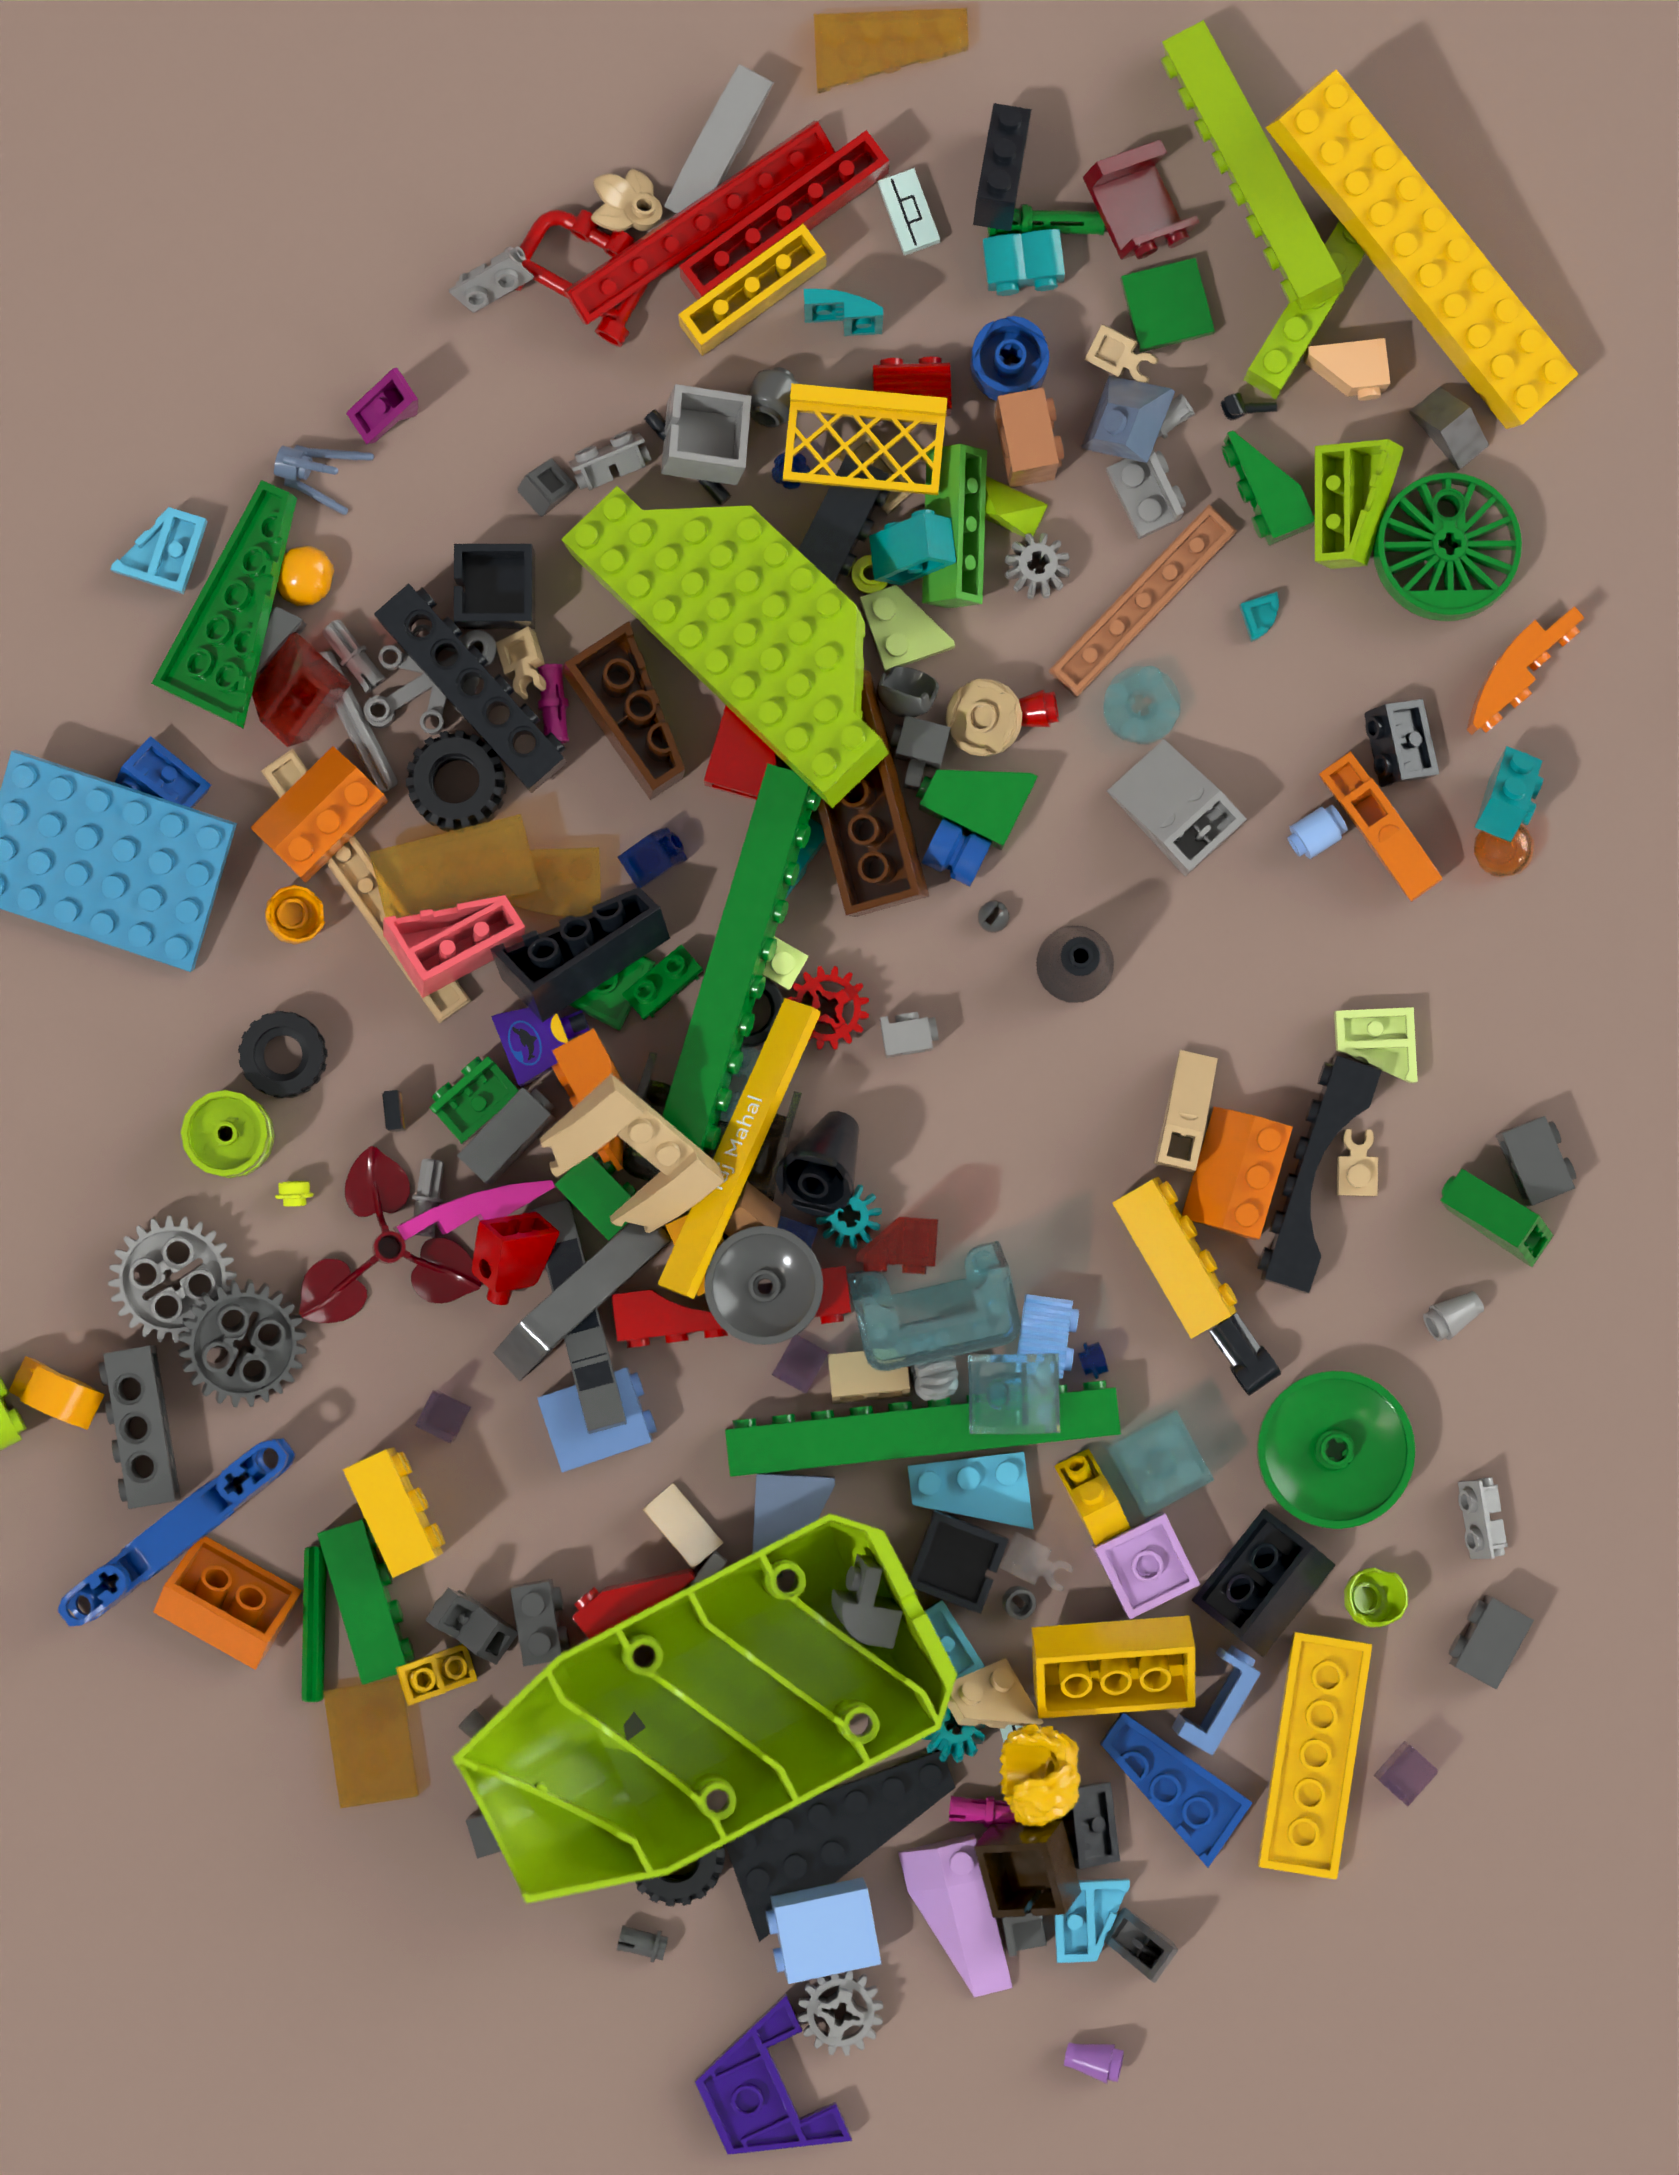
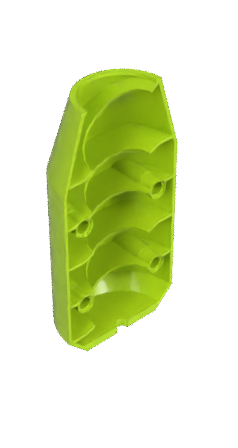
M828 1514L557 1656L452 1758L487 1821L527 1904L670 1874L934 1733L941 1728L957 1673L927 1614L920 1605L915 1591L885 1532L840 1516ZM857 1554L872 1556L883 1569L876 1596L892 1598L903 1611L893 1649L867 1645L856 1640L840 1622L833 1610L832 1590L848 1591L846 1576L849 1568L854 1566ZM790 1569L795 1575L794 1582L787 1591H780L776 1585V1577L780 1571ZM642 1644L650 1645L654 1650L652 1660L644 1666L636 1665L632 1659L634 1649ZM635 1712L646 1728L627 1740L624 1724L632 1713ZM857 1713H865L868 1717V1725L865 1731L859 1735L853 1734L849 1728L850 1719ZM722 1789L726 1791L727 1801L721 1809L711 1810L707 1807L706 1797L712 1790Z

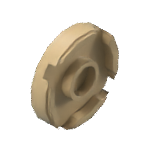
M976 679L970 681L953 693L947 705L946 725L951 727L950 732L954 738L953 741L958 748L970 755L992 756L1002 753L1015 742L1021 730L1022 710L1019 699L1010 687L997 680Z

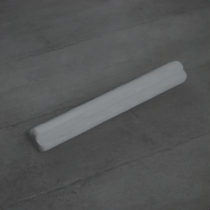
M328 650L318 653L312 658V664L373 784L381 792L391 790L398 784V780L369 723L365 719L364 713L333 652Z

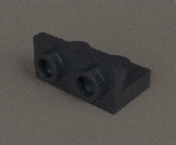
M1423 699L1384 704L1365 712V729L1370 739L1374 758V770L1378 776L1380 787L1439 775Z
M1098 1782L1079 1786L1078 1792L1080 1797L1074 1808L1068 1811L1062 1818L1055 1819V1821L1063 1820L1075 1868L1083 1869L1119 1862L1120 1855L1111 1782Z

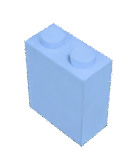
M863 1877L770 1897L773 1910L766 1911L770 1935L777 1934L779 1948L773 1949L777 1973L784 1971L788 1984L881 1964L868 1888Z

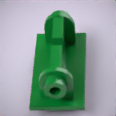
M681 944L622 993V995L643 1020H646L649 1016L653 1019L655 1017L654 1014L672 1000L670 997L675 993L679 994L694 980L698 981L700 979L698 975L703 972V968Z

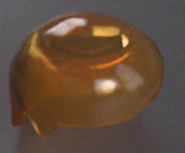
M1523 825L1519 826L1511 842L1480 830L1475 837L1474 855L1479 866L1492 876H1513L1525 871L1534 858L1535 842L1529 830Z

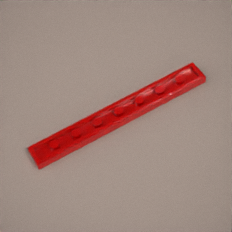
M811 122L565 289L564 293L583 324L588 325L754 212L834 154L835 150L819 122Z

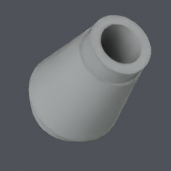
M1471 1291L1467 1294L1431 1305L1429 1311L1423 1314V1319L1428 1331L1437 1341L1445 1338L1451 1340L1475 1319L1478 1314L1484 1311V1306L1479 1296L1474 1291Z

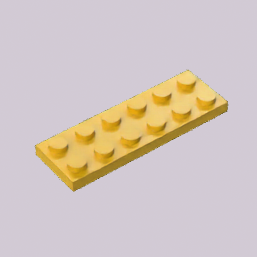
M1293 1631L1258 1858V1866L1261 1868L1337 1880L1371 1658V1643Z

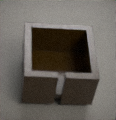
M1063 1820L1051 1821L1042 1827L1036 1825L1028 1826L1022 1823L990 1824L974 1845L993 1918L1023 1917L1027 1915L1030 1909L1032 1916L1065 1915L1081 1893Z

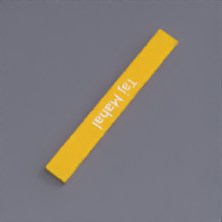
M784 998L713 1158L720 1166L724 1182L691 1207L657 1283L658 1285L686 1297L695 1298L821 1014L816 1008Z

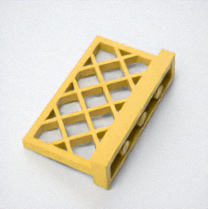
M791 383L783 481L938 495L947 398ZM797 413L815 414L823 426L806 439L796 427ZM823 415H834V417L827 422ZM843 416L853 417L862 428L847 442H844L832 428V425ZM861 418L873 420L866 425ZM881 420L892 421L901 432L885 446L881 444L870 430ZM900 422H908L912 424H910L905 429ZM919 424L937 425L936 439L923 450L909 434ZM828 430L840 444V447L823 460L810 443ZM866 433L879 448V451L862 464L849 447ZM796 434L802 443L794 449ZM905 437L918 454L901 468L888 450ZM805 447L820 463L809 473L792 472L793 457ZM935 448L934 460L932 462L926 454ZM845 451L858 468L847 477L836 476L828 464ZM884 454L897 472L886 481L875 480L866 468ZM923 458L932 469L931 485L915 484L905 472ZM824 468L829 475H819L817 473ZM861 472H863L868 479H861L855 477L858 476ZM902 476L907 483L893 481Z

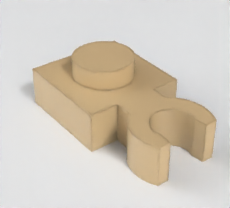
M1104 324L1101 325L1085 358L1086 361L1118 377H1121L1124 369L1127 368L1130 370L1131 376L1136 381L1147 383L1150 378L1140 373V363L1146 360L1152 364H1157L1159 361L1151 353L1137 354L1133 352L1138 341Z
M528 626L496 642L504 674L510 680H513V689L524 700L528 698L526 687L532 681L541 691L546 690L545 679L536 671V668L544 665L545 662L535 631Z
M1345 1129L1342 1141L1345 1148L1349 1150V1156L1337 1157V1196H1377L1378 1157H1367V1150L1372 1146L1374 1140L1372 1130H1365L1364 1142L1361 1145H1357L1351 1139V1129Z

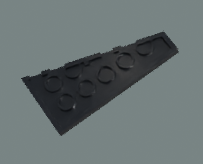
M940 1750L825 1790L725 1844L759 1942L770 1934L766 1911L773 1910L771 1896L835 1883L956 1788L947 1761L941 1762L939 1759Z

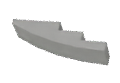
M741 64L738 65L700 133L664 207L679 213L724 182L737 153L741 152L774 82Z

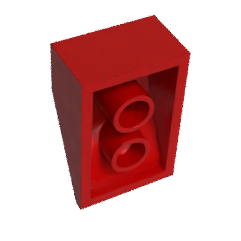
M688 1568L607 1586L600 1592L593 1587L576 1601L574 1605L578 1610L572 1615V1618L586 1636L591 1639L674 1596L690 1583L697 1573L694 1569Z

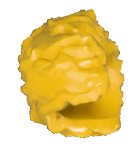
M1026 1724L1022 1728H1017L1016 1731L1010 1732L1001 1749L1000 1762L1002 1766L999 1773L1003 1776L1000 1782L1002 1786L1001 1791L1005 1794L1003 1800L1010 1805V1810L1015 1814V1821L1021 1822L1023 1825L1042 1827L1048 1822L1062 1818L1068 1811L1074 1808L1080 1797L1078 1787L1081 1779L1076 1767L1078 1763L1077 1743L1064 1733L1053 1730V1726L1048 1725L1046 1727H1038L1036 1724Z

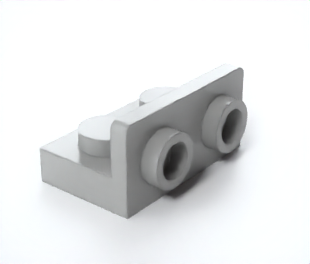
M1153 449L1147 463L1126 458L1106 468V473L1138 539L1144 538L1181 520L1184 513L1182 508L1186 506L1177 485L1171 487L1165 474L1169 472V467L1161 451L1154 452Z

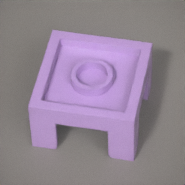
M1162 1511L1145 1519L1144 1523L1112 1539L1110 1538L1097 1546L1095 1544L1092 1545L1129 1620L1200 1585L1166 1514Z

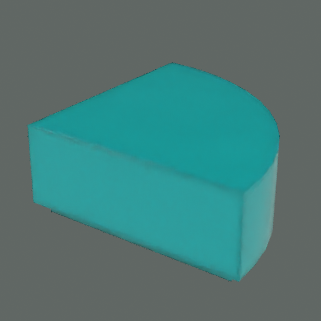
M1277 592L1239 605L1251 642L1264 636L1275 622L1279 608Z

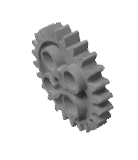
M168 1215L165 1226L160 1227L155 1218L151 1219V1231L147 1232L138 1225L136 1227L139 1236L137 1240L129 1236L123 1238L129 1247L128 1251L122 1249L115 1250L114 1253L123 1261L121 1264H110L109 1266L110 1270L119 1273V1278L108 1281V1285L120 1288V1292L112 1296L111 1300L114 1302L124 1301L125 1305L118 1314L119 1316L128 1313L133 1315L129 1324L130 1328L140 1322L144 1324L142 1336L146 1337L154 1329L157 1330L158 1342H161L166 1332H171L174 1342L178 1343V1334L182 1331H190L182 1322L183 1318L194 1319L196 1316L191 1310L190 1305L195 1304L200 1307L205 1305L202 1295H197L190 1290L189 1280L193 1275L204 1274L210 1278L212 1287L206 1294L211 1298L217 1296V1284L225 1292L230 1291V1286L226 1285V1280L237 1277V1273L226 1271L225 1266L232 1263L234 1258L221 1256L220 1253L227 1246L226 1242L217 1245L212 1243L216 1235L215 1230L209 1232L206 1236L201 1234L203 1222L200 1221L191 1229L188 1228V1217L184 1216L180 1225L174 1226L171 1215ZM172 1242H184L190 1250L189 1258L183 1262L172 1261L167 1254V1248ZM197 1258L203 1260L202 1265L181 1277L179 1281L180 1288L176 1289L173 1285H169L150 1299H143L142 1295L165 1280V1270L170 1269L171 1272L176 1273ZM141 1263L151 1264L157 1272L156 1279L149 1284L139 1283L134 1276V1269L137 1265ZM162 1296H172L178 1302V1311L170 1317H165L157 1311L156 1301Z

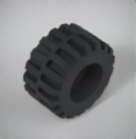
M456 730V733L449 734L448 731L440 732V736L435 739L429 737L424 741L426 745L421 749L417 747L413 753L415 756L413 761H409L407 766L409 775L406 778V787L409 790L408 795L411 802L427 822L433 826H438L441 830L447 832L456 830L457 833H465L466 829L473 828L476 830L481 828V823L486 820L490 822L495 817L494 812L497 808L501 809L504 803L502 798L507 791L505 783L506 773L498 755L487 742L485 743L479 736L473 733L472 735H467L464 731ZM459 760L471 763L476 768L480 780L474 795L461 803H447L437 795L434 788V780L438 771L452 761Z
M722 1845L701 1856L694 1869L684 1875L667 1874L635 1881L637 1889L641 1894L644 1892L650 1896L649 1900L658 1903V1900L666 1902V1906L674 1907L675 1903H682L684 1906L691 1904L694 1899L698 1898L700 1900L718 1882L725 1861V1846Z

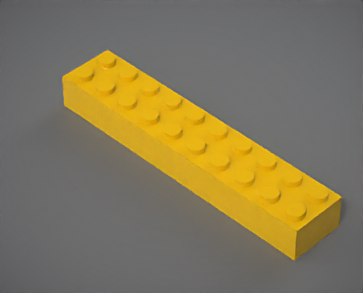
M1337 69L1322 77L1265 127L1506 429L1523 425L1579 375Z

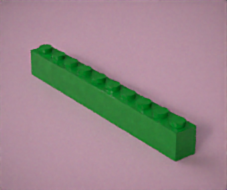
M767 764L662 1115L664 1119L708 1156L710 1150L716 1148L720 1139L721 1128L717 1126L721 1113L727 1111L731 1102L732 1090L729 1089L732 1076L739 1072L743 1062V1052L740 1049L744 1036L748 1037L754 1025L755 1016L751 1013L755 999L761 998L765 988L766 977L763 976L766 963L773 959L776 952L777 939L774 936L778 923L782 924L787 915L788 901H785L789 886H793L796 883L799 875L800 865L796 862L800 849L806 847L810 838L811 827L808 825L812 810H817L821 801V797L793 770Z
M1106 1380L1083 1382V1390L1068 1392L1067 1384L1046 1386L1044 1387V1394L1029 1396L1028 1389L1005 1391V1399L990 1400L989 1393L966 1395L967 1403L951 1404V1398L946 1397L936 1401L933 1399L927 1400L928 1407L912 1408L911 1401L889 1403V1411L873 1413V1405L849 1408L850 1415L834 1417V1410L810 1412V1420L795 1421V1414L771 1416L772 1424L756 1425V1418L732 1420L733 1428L725 1429L730 1477L1121 1435L1116 1387H1107Z

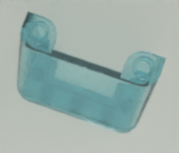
M994 1241L973 1247L967 1253L965 1258L967 1278L893 1295L890 1293L886 1277L878 1271L863 1270L847 1274L864 1354L868 1364L880 1371H890L1003 1346L1013 1342L1021 1330V1322L1009 1265L1000 1242Z

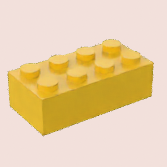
M1189 1616L1032 1627L1033 1682L1038 1719L1195 1707V1643Z

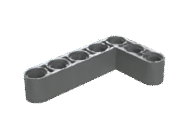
M630 1223L524 1317L496 1348L493 1354L520 1382L546 1358L567 1334L656 1256L672 1240L669 1233L663 1226L651 1233H647L644 1230V1226Z

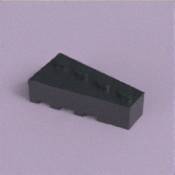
M637 887L592 906V912L582 917L570 915L558 920L560 924L558 927L539 935L534 930L522 935V942L505 948L504 944H501L490 950L501 979L544 1022L669 940L670 936L661 908L640 887Z

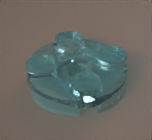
M1154 666L1131 667L1120 672L1112 679L1104 694L1103 716L1107 726L1117 737L1143 745L1155 743L1172 730L1180 715V695L1171 678ZM1143 695V699L1148 697L1151 700L1152 704L1148 707L1149 714L1141 716V711L1138 714L1133 712L1131 706L1135 704V696Z

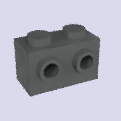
M553 1579L513 1585L510 1590L523 1667L552 1662L557 1656L565 1653L564 1650L570 1649L567 1626L560 1627L558 1611L564 1610L560 1587L554 1588Z

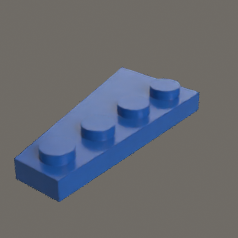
M1125 1712L1120 1713L1100 1742L1101 1746L1209 1868L1252 1805V1802Z

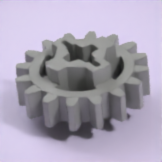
M852 1970L845 1972V1976H839L838 1973L831 1975L827 1979L825 1976L817 1978V1986L807 1983L805 1990L810 1997L799 1998V2005L806 2008L807 2011L798 2014V2021L809 2023L803 2030V2034L805 2037L813 2034L817 2036L814 2041L816 2049L821 2047L823 2043L828 2044L829 2055L834 2054L836 2047H842L845 2056L850 2054V2045L855 2044L862 2051L865 2049L863 2041L865 2036L873 2040L876 2038V2032L871 2026L872 2024L882 2025L883 2018L874 2014V2011L882 2009L883 2002L872 1999L878 1993V1988L876 1985L869 1988L865 1987L867 1975L863 1974L856 1980L853 1978ZM838 1986V1991L829 1997L820 1996L826 1989ZM853 1989L862 1995L867 2009L856 2004L852 1997ZM839 2003H845L847 2011L851 2013L844 2014L842 2020L836 2019L835 2011L831 2010V2008H838ZM814 2014L826 2020L829 2025L828 2033L820 2028ZM853 2025L861 2026L855 2033L843 2036L844 2031Z

